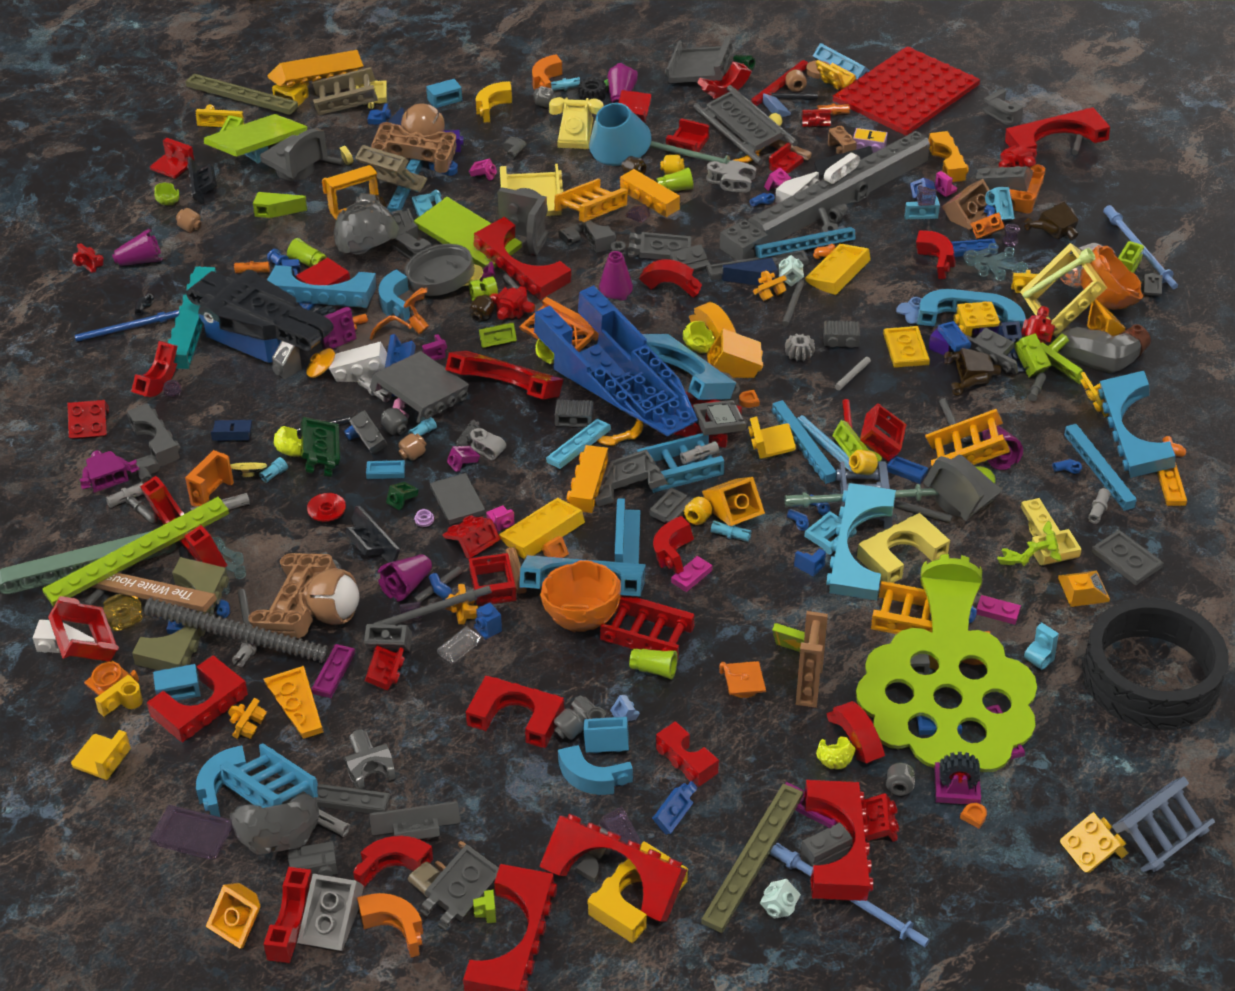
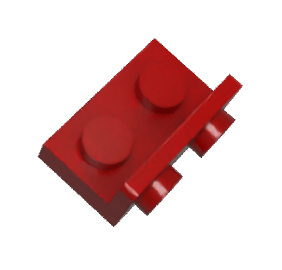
M787 143L771 154L769 157V170L774 172L781 168L789 174L803 163L804 157L792 152L791 144Z
M886 793L864 799L862 808L866 809V819L863 823L868 827L867 841L888 835L893 842L898 841L897 832H899V825L895 819V814L898 811L895 802L891 801Z

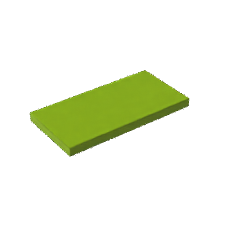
M273 114L204 137V144L237 157L278 143L292 135L298 136L307 130V126Z
M449 197L444 198L414 220L418 229L442 244H457L467 248L471 253L473 263L484 268L492 261L481 251L477 250L473 244L474 233L491 223ZM516 238L512 239L505 247L508 254L511 256L522 248V242Z

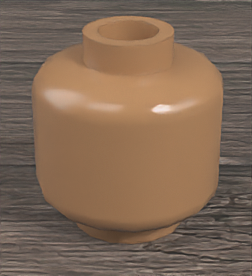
M792 70L786 75L785 82L792 92H800L806 87L807 80L800 70Z
M190 208L181 209L176 216L177 225L189 233L198 230L202 225L200 214Z
M410 433L398 444L400 448L398 453L404 460L408 458L411 461H415L426 450V442L419 434Z

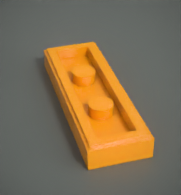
M1177 465L1174 468L1157 471L1167 506H1186L1187 498Z

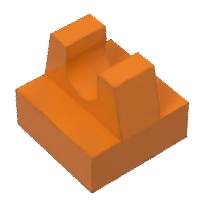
M557 536L541 548L546 557L563 558L569 554L561 536Z

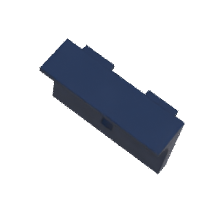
M215 420L213 431H211L212 441L249 440L252 420Z

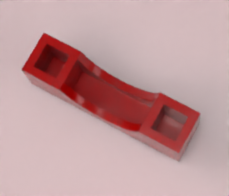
M288 867L283 883L279 916L274 925L270 924L264 941L267 960L290 963L311 884V869Z

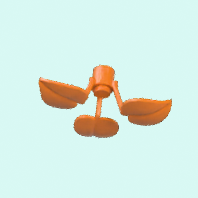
M427 287L418 289L405 301L404 308L410 306L414 312V315L409 319L410 324L394 315H390L374 327L370 335L371 341L379 329L393 320H397L409 329L413 327L418 335L424 332L429 325L419 315L414 305L416 301L424 299L425 293L428 290Z

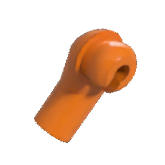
M829 244L826 247H817L814 250L813 257L815 259L827 257L836 247L834 244Z

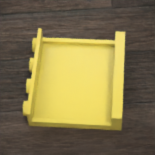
M555 164L556 172L507 174L506 166H500L501 187L513 190L519 188L535 190L540 195L547 196L548 211L546 216L562 215L561 210L554 211L555 195L563 192L562 172L558 170V164Z

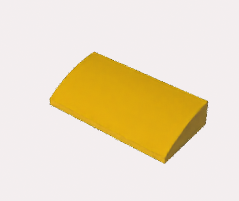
M839 244L805 277V281L824 292L836 295L870 261L869 248Z
M556 498L500 533L499 537L509 548L514 547L517 555L525 560L527 555L534 556L542 551L541 548L547 542L557 536L563 537L584 524L583 512L581 509Z

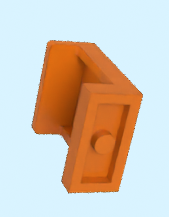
M213 450L185 477L192 506H201L210 501L209 495L222 483L230 486L234 483L229 456Z

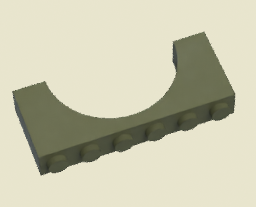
M180 557L172 572L175 585L214 593L217 600L206 612H203V614L209 613V616H212L216 604H219L221 601L223 589L227 588L229 583L226 568ZM186 625L168 636L158 638L140 637L132 652L135 665L158 671L190 665L193 652L197 651L198 641L201 636H204L206 629L202 631L201 628L195 629V626L190 628Z

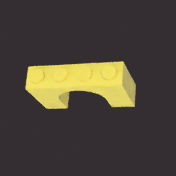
M918 513L883 532L877 533L867 540H863L858 544L857 558L870 571L881 573V581L894 583L902 579L904 564L890 552L889 549L900 544L911 545L918 548L931 561L940 559V555L948 554L950 540L922 514Z

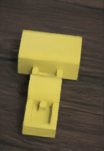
M1040 498L1021 502V509L1029 520L1030 533L1034 536L1032 537V542L1038 543L1047 540L1043 527L1047 521H1050L1052 525L1051 530L1055 532L1061 561L1080 557L1081 548L1070 530L1060 531ZM1047 548L1038 550L1033 554L1041 566L1059 562L1050 557L1051 551H1048Z

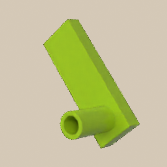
M1060 334L1049 346L1042 342L1041 345L1051 365L1080 384V380L1083 379L1081 376L1082 369L1057 353L1069 342L1067 336Z
M841 420L832 436L849 458L856 450L871 451L860 441V438L846 421ZM874 452L876 454L877 460L881 461L882 456Z

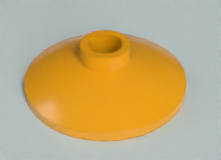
M327 348L313 354L306 370L307 375L314 378L324 373L335 358L334 350Z

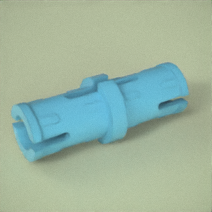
M563 78L560 81L551 82V89L554 91L564 89L566 91L569 88L579 87L580 78Z
M713 521L711 526V533L727 536L728 539L734 538L749 542L751 537V530L739 528L735 525L729 526Z

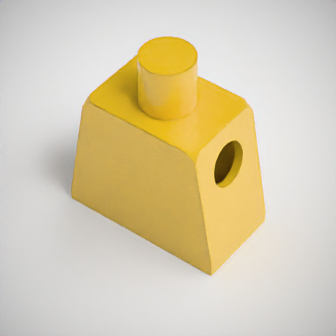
M309 81L302 85L296 83L291 87L276 84L272 86L273 95L297 101L299 107L309 96Z

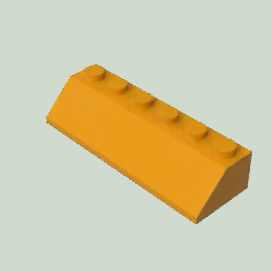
M358 50L279 63L267 76L279 86L286 85L291 87L296 83L302 85L308 81L314 82L357 71L364 66Z

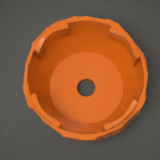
M1101 245L1093 249L1095 260L1090 264L1107 286V289L1096 299L1104 307L1112 310L1124 309L1138 303L1143 298L1140 289L1141 282L1138 276L1129 271L1120 259L1115 256L1112 248ZM1082 267L1080 284L1085 289L1093 280L1084 267Z
M580 560L550 572L542 583L541 601L546 612L550 614L555 623L572 632H586L607 623L613 616L620 601L621 582L616 574L606 566L588 560Z

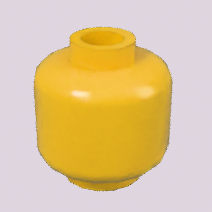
M666 155L664 161H661V171H664L665 175L684 169V159L679 155Z
M856 450L849 458V465L856 474L871 475L878 466L876 454L872 451Z
M703 497L693 498L684 509L685 518L693 525L703 524L712 514L711 503Z

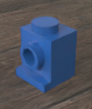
M491 603L476 609L477 618L475 619L476 624H474V628L485 640L502 631L501 614Z

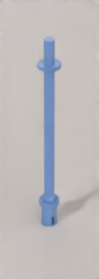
M1111 205L1105 207L1103 212L1110 219V223L1117 225L1130 241L1142 244L1122 221L1123 216L1117 213ZM1144 246L1143 256L1162 275V283L1167 282L1172 289H1176L1178 284L1172 278L1173 271L1170 269L1165 270Z
M776 843L770 852L771 856L785 863L787 868H797L811 877L813 867L803 862L798 852H792L780 845V843ZM849 900L901 932L900 939L905 940L909 937L923 947L928 945L930 939L912 929L913 922L908 921L904 924L868 901Z

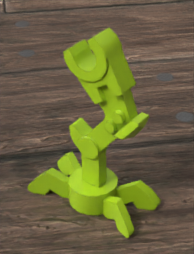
M1047 521L1043 527L1047 540L1038 543L1027 542L1029 548L1023 554L1004 548L1001 551L1005 557L998 556L999 563L1002 565L1022 563L1025 566L1029 563V558L1035 552L1044 548L1051 551V558L1060 562L1062 559L1060 553H1058L1059 547L1055 532L1051 530V522Z

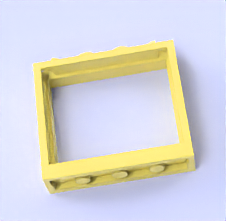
M1070 243L1020 291L1022 296L1025 291L1079 258L1082 251ZM1082 263L1081 265L1093 282L1052 320L1051 324L1055 325L1053 332L1055 337L1107 289V286L1090 263ZM1054 282L1029 298H1024L1035 315H1037V311L1041 307L1037 299Z

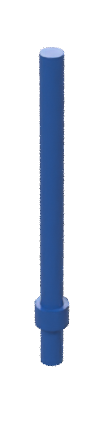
M179 310L167 313L160 312L155 316L75 335L76 342L156 322H167L168 319L178 317Z

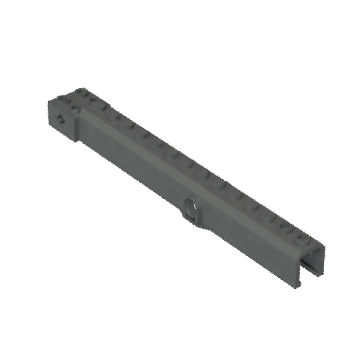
M915 131L861 159L857 168L834 184L823 179L751 217L748 221L744 219L720 232V249L736 260L756 257V245L780 241L821 218L818 211L820 208L824 207L827 213L830 208L837 205L858 202L868 197L869 193L874 189L927 162L930 146L928 138Z

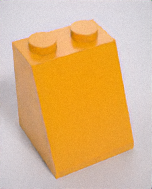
M722 328L707 352V362L719 371L730 374L732 378H754L763 368L761 342Z
M753 477L733 479L702 491L704 498L711 503L712 513L729 526L765 514Z

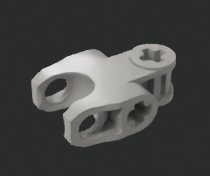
M734 160L729 161L727 164L717 161L707 164V182L720 184L723 190L731 192H748L751 190V180L756 177V168L754 166ZM749 169L753 174H745L744 170ZM739 182H744L748 186L742 187L740 186Z

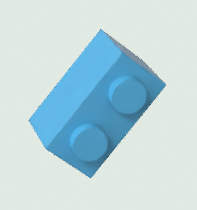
M455 79L426 86L427 100L435 108L462 101V87Z
M195 664L153 672L156 695L164 690L176 701L201 696Z
M627 717L584 719L586 753L622 752L629 750Z

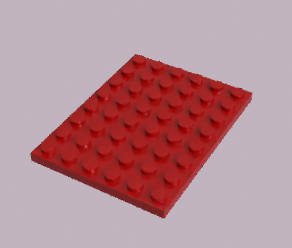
M905 47L834 94L833 101L840 105L849 104L851 110L907 136L980 85V79L936 58L916 51L911 47Z

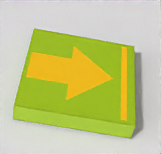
M777 623L774 624L772 631L776 645L800 652L801 642L804 643L805 632Z

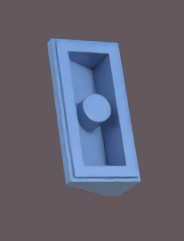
M763 94V104L772 114L777 113L781 117L791 115L789 110L776 97Z

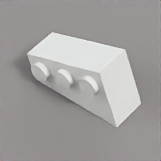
M380 341L336 353L329 370L336 382H358V380L365 382L360 378L363 375L372 380L374 373L385 368L387 352Z

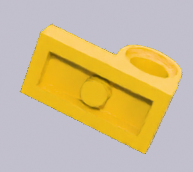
M127 675L96 697L95 702L98 712L105 716L119 705H123L127 709H136L142 704L143 698L139 684L130 675Z

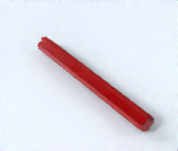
M805 60L800 61L751 99L752 103L758 106L763 102V94L771 96V93H775L786 84L785 78L790 71L800 70L802 72L807 68L808 62Z

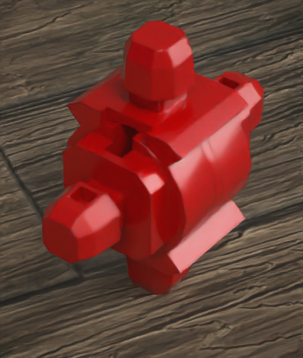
M1016 145L1007 148L1000 154L1002 161L999 163V167L1020 166L1031 169L1036 164L1034 157L1037 155V150L1024 146L1017 147Z
M523 286L510 289L504 287L499 294L493 293L489 296L493 299L494 304L497 305V317L500 320L512 319L514 317L520 319L525 312L532 313L535 310V304L527 300V289Z
M1041 306L1037 311V315H1033L1030 319L1024 321L1021 331L1022 338L1036 333L1040 343H1050L1055 325L1051 324L1052 321L1046 318L1049 315V308Z

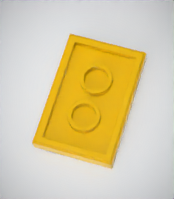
M918 326L887 328L883 330L894 368L929 365L930 359Z

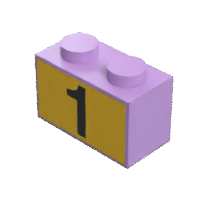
M856 128L853 137L857 142L856 149L871 146L873 153L886 147L888 132Z

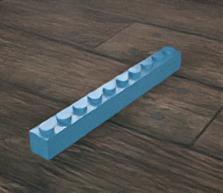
M411 158L407 169L411 173L419 174L424 160ZM397 186L387 209L391 212L402 210L411 190Z
M848 227L756 245L755 253L757 257L764 258L854 240L855 229Z
M781 400L773 403L772 414L776 416L777 421L781 424L787 423L790 425L794 443H796L804 457L807 458L809 464L813 466L820 479L825 484L836 481V470L785 402Z
M1077 424L1066 426L1065 437L1106 489L1110 491L1124 511L1135 508L1136 497L1082 432L1081 428Z

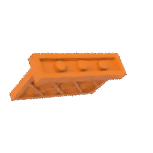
M548 297L542 300L543 306L537 311L551 306L574 329L572 336H575V340H572V345L576 346L575 349L578 352L592 339L598 340V333L581 315ZM534 313L520 325V330L539 339L534 333V328H528L529 325L535 324ZM577 335H586L584 339H577Z

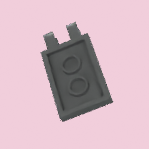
M642 232L641 235L630 233L629 239L634 241L629 240L628 249L634 251H628V257H635L640 254V258L671 260L670 252L691 247V236Z
M466 844L426 889L425 895L428 898L422 904L419 912L427 917L437 904L440 905L446 912L440 918L441 921L438 926L446 931L455 917L462 921L474 907L473 899L482 897L484 891H487L492 886L499 868Z

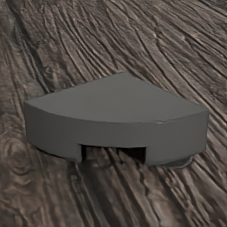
M589 853L576 867V873L595 883L599 873L597 859Z

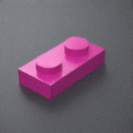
M696 556L683 567V572L671 577V583L687 592L712 571V565Z
M981 595L977 606V615L1015 625L1021 605Z

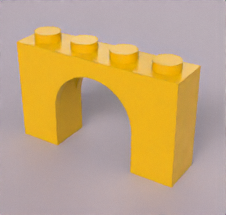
M645 841L641 844L640 849L648 852L649 849H652L654 851L661 853L662 859L667 861L669 860V856L657 850ZM627 859L618 865L616 872L611 877L605 879L597 893L591 894L588 899V915L633 944L647 928V914L626 902L621 896V892L625 887L635 882H642L635 865ZM683 865L681 867L687 869L680 890L688 881V868Z

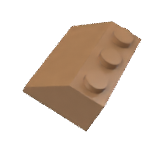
M984 179L970 184L944 204L942 208L950 221L970 230L972 229L971 223L986 218L988 215L984 213L987 205L985 195L990 189Z

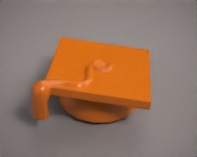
M112 661L97 666L93 670L91 677L84 683L99 696L127 675H130L136 682L139 681V677L135 670L129 674L118 663Z
M759 661L732 664L720 663V674L725 673L730 695L748 698L756 693L766 692Z

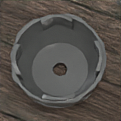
M368 201L356 202L348 206L346 211L342 210L336 219L334 228L335 245L339 251L356 255L362 254L372 247L396 238L400 227L392 212L382 204L375 201H370V203Z
M300 794L276 806L265 808L253 804L238 806L235 812L230 813V819L238 840L246 845L250 851L261 855L271 851L279 852L304 846L316 828L319 807L317 797L312 798L309 794Z

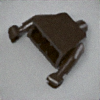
M1065 202L1056 204L1054 207L1042 212L1038 221L1035 220L1033 222L1031 218L1024 221L1026 223L1024 226L1025 230L1028 231L1032 227L1034 229H1042L1055 239L1067 236L1070 240H1074L1079 235L1075 230L1078 218L1073 208L1069 207Z
M961 348L956 354L950 351L944 354V364H950L953 360H956L961 383L955 382L951 384L954 389L952 392L956 396H960L965 388L968 389L977 384H988L992 375L999 376L1001 373V366L993 365L988 354Z

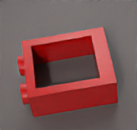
M877 403L866 413L860 441L884 459L890 461L901 451L906 424ZM875 424L890 434V437L876 428Z
M508 553L469 559L470 576L474 590L485 587L478 585L477 575L505 571L507 579L505 583L490 585L492 593L478 597L476 600L477 606H484L488 603L498 604L517 601L516 586Z

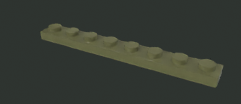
M193 74L186 80L187 87L290 115L298 108L297 101L205 76Z
M782 784L701 919L703 925L723 933L803 798L802 791Z

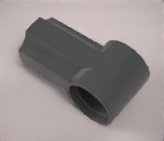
M580 695L571 704V709L576 708L585 719L606 718L605 710L594 706L586 697Z

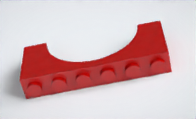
M1092 107L1006 128L1005 142L1009 147L1016 145L1017 147L1024 146L1037 150L1036 142L1047 135L1073 133L1080 134L1095 144L1109 140L1110 126Z
M505 216L474 233V247L481 251L488 259L492 260L499 268L503 269L510 277L519 282L521 286L526 287L538 299L541 300L571 283L572 270L561 261L550 265L534 266L519 262L508 254L505 247L515 238L516 225Z
M470 351L449 352L445 368L447 371L460 375L483 376L512 383L528 390L527 395L541 399L559 397L563 384L562 378Z
M154 476L140 486L155 514L164 525L184 515L166 486L157 476ZM202 525L185 535V538L179 540L196 561L224 568L228 566L211 535Z
M806 780L804 791L805 811L817 812L834 819L837 823H841L852 837V849L846 856L830 864L813 865L810 880L812 898L867 901L869 892L873 891V878L869 877L871 873V860H867V856H869L870 847L869 842H865L868 835V827L863 823L866 819V809L862 808L864 792L860 791L859 782Z
M569 814L568 817H559L539 867L559 876H567L572 865L584 854L600 848L614 849L625 855L635 865L640 874L643 885V903L640 911L660 922H667L687 869L681 867V862L669 858L668 861L661 858V853L652 849L646 852L640 849L641 844L629 840L628 843L621 841L620 835L611 831L608 834L600 831V826L590 822L588 825L580 822L581 818Z
M500 864L494 882L495 896L505 898L517 905L527 918L528 929L521 942L507 954L490 960H469L463 978L464 991L528 990L529 981H527L528 974L532 975L533 957L538 955L540 949V941L538 940L540 935L545 933V916L550 915L552 907L550 900L551 897L556 895L557 884L554 883L553 873Z

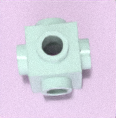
M790 255L780 262L779 276L785 275L787 279L785 282L793 286L804 277L803 263Z
M787 879L771 882L765 889L760 904L774 919L787 917L795 910V905L801 894Z

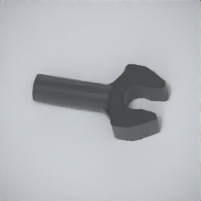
M820 208L818 211L824 223L820 230L821 233L827 232L828 229L837 230L838 225L830 222L825 208Z

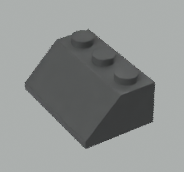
M1020 166L982 168L978 170L975 179L976 182L984 179L990 190L996 187H1009V190L1026 192L1033 175V170L1029 167Z

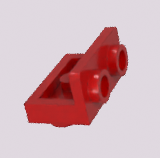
M377 645L374 649L365 681L388 691L392 683H397L400 673L397 671L398 668H401L405 659L402 656L404 649L400 647L397 653H394Z

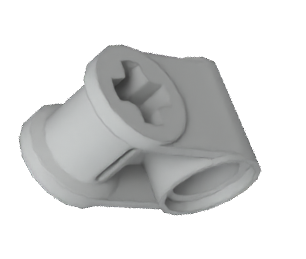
M476 428L470 433L472 439L471 447L478 454L485 456L489 460H495L506 448V443L501 437L493 435L484 429Z

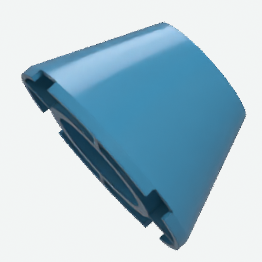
M611 103L602 107L596 115L589 140V149L593 157L600 163L610 166H621L627 157L634 156L640 158L647 152L651 144V132L648 126L626 105Z

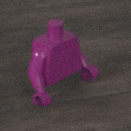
M97 450L86 460L87 466L84 467L82 478L79 480L82 490L93 488L95 493L129 481L127 472L131 471L132 474L140 470V468L136 464V459L127 462L123 458L116 456L112 451L102 453Z

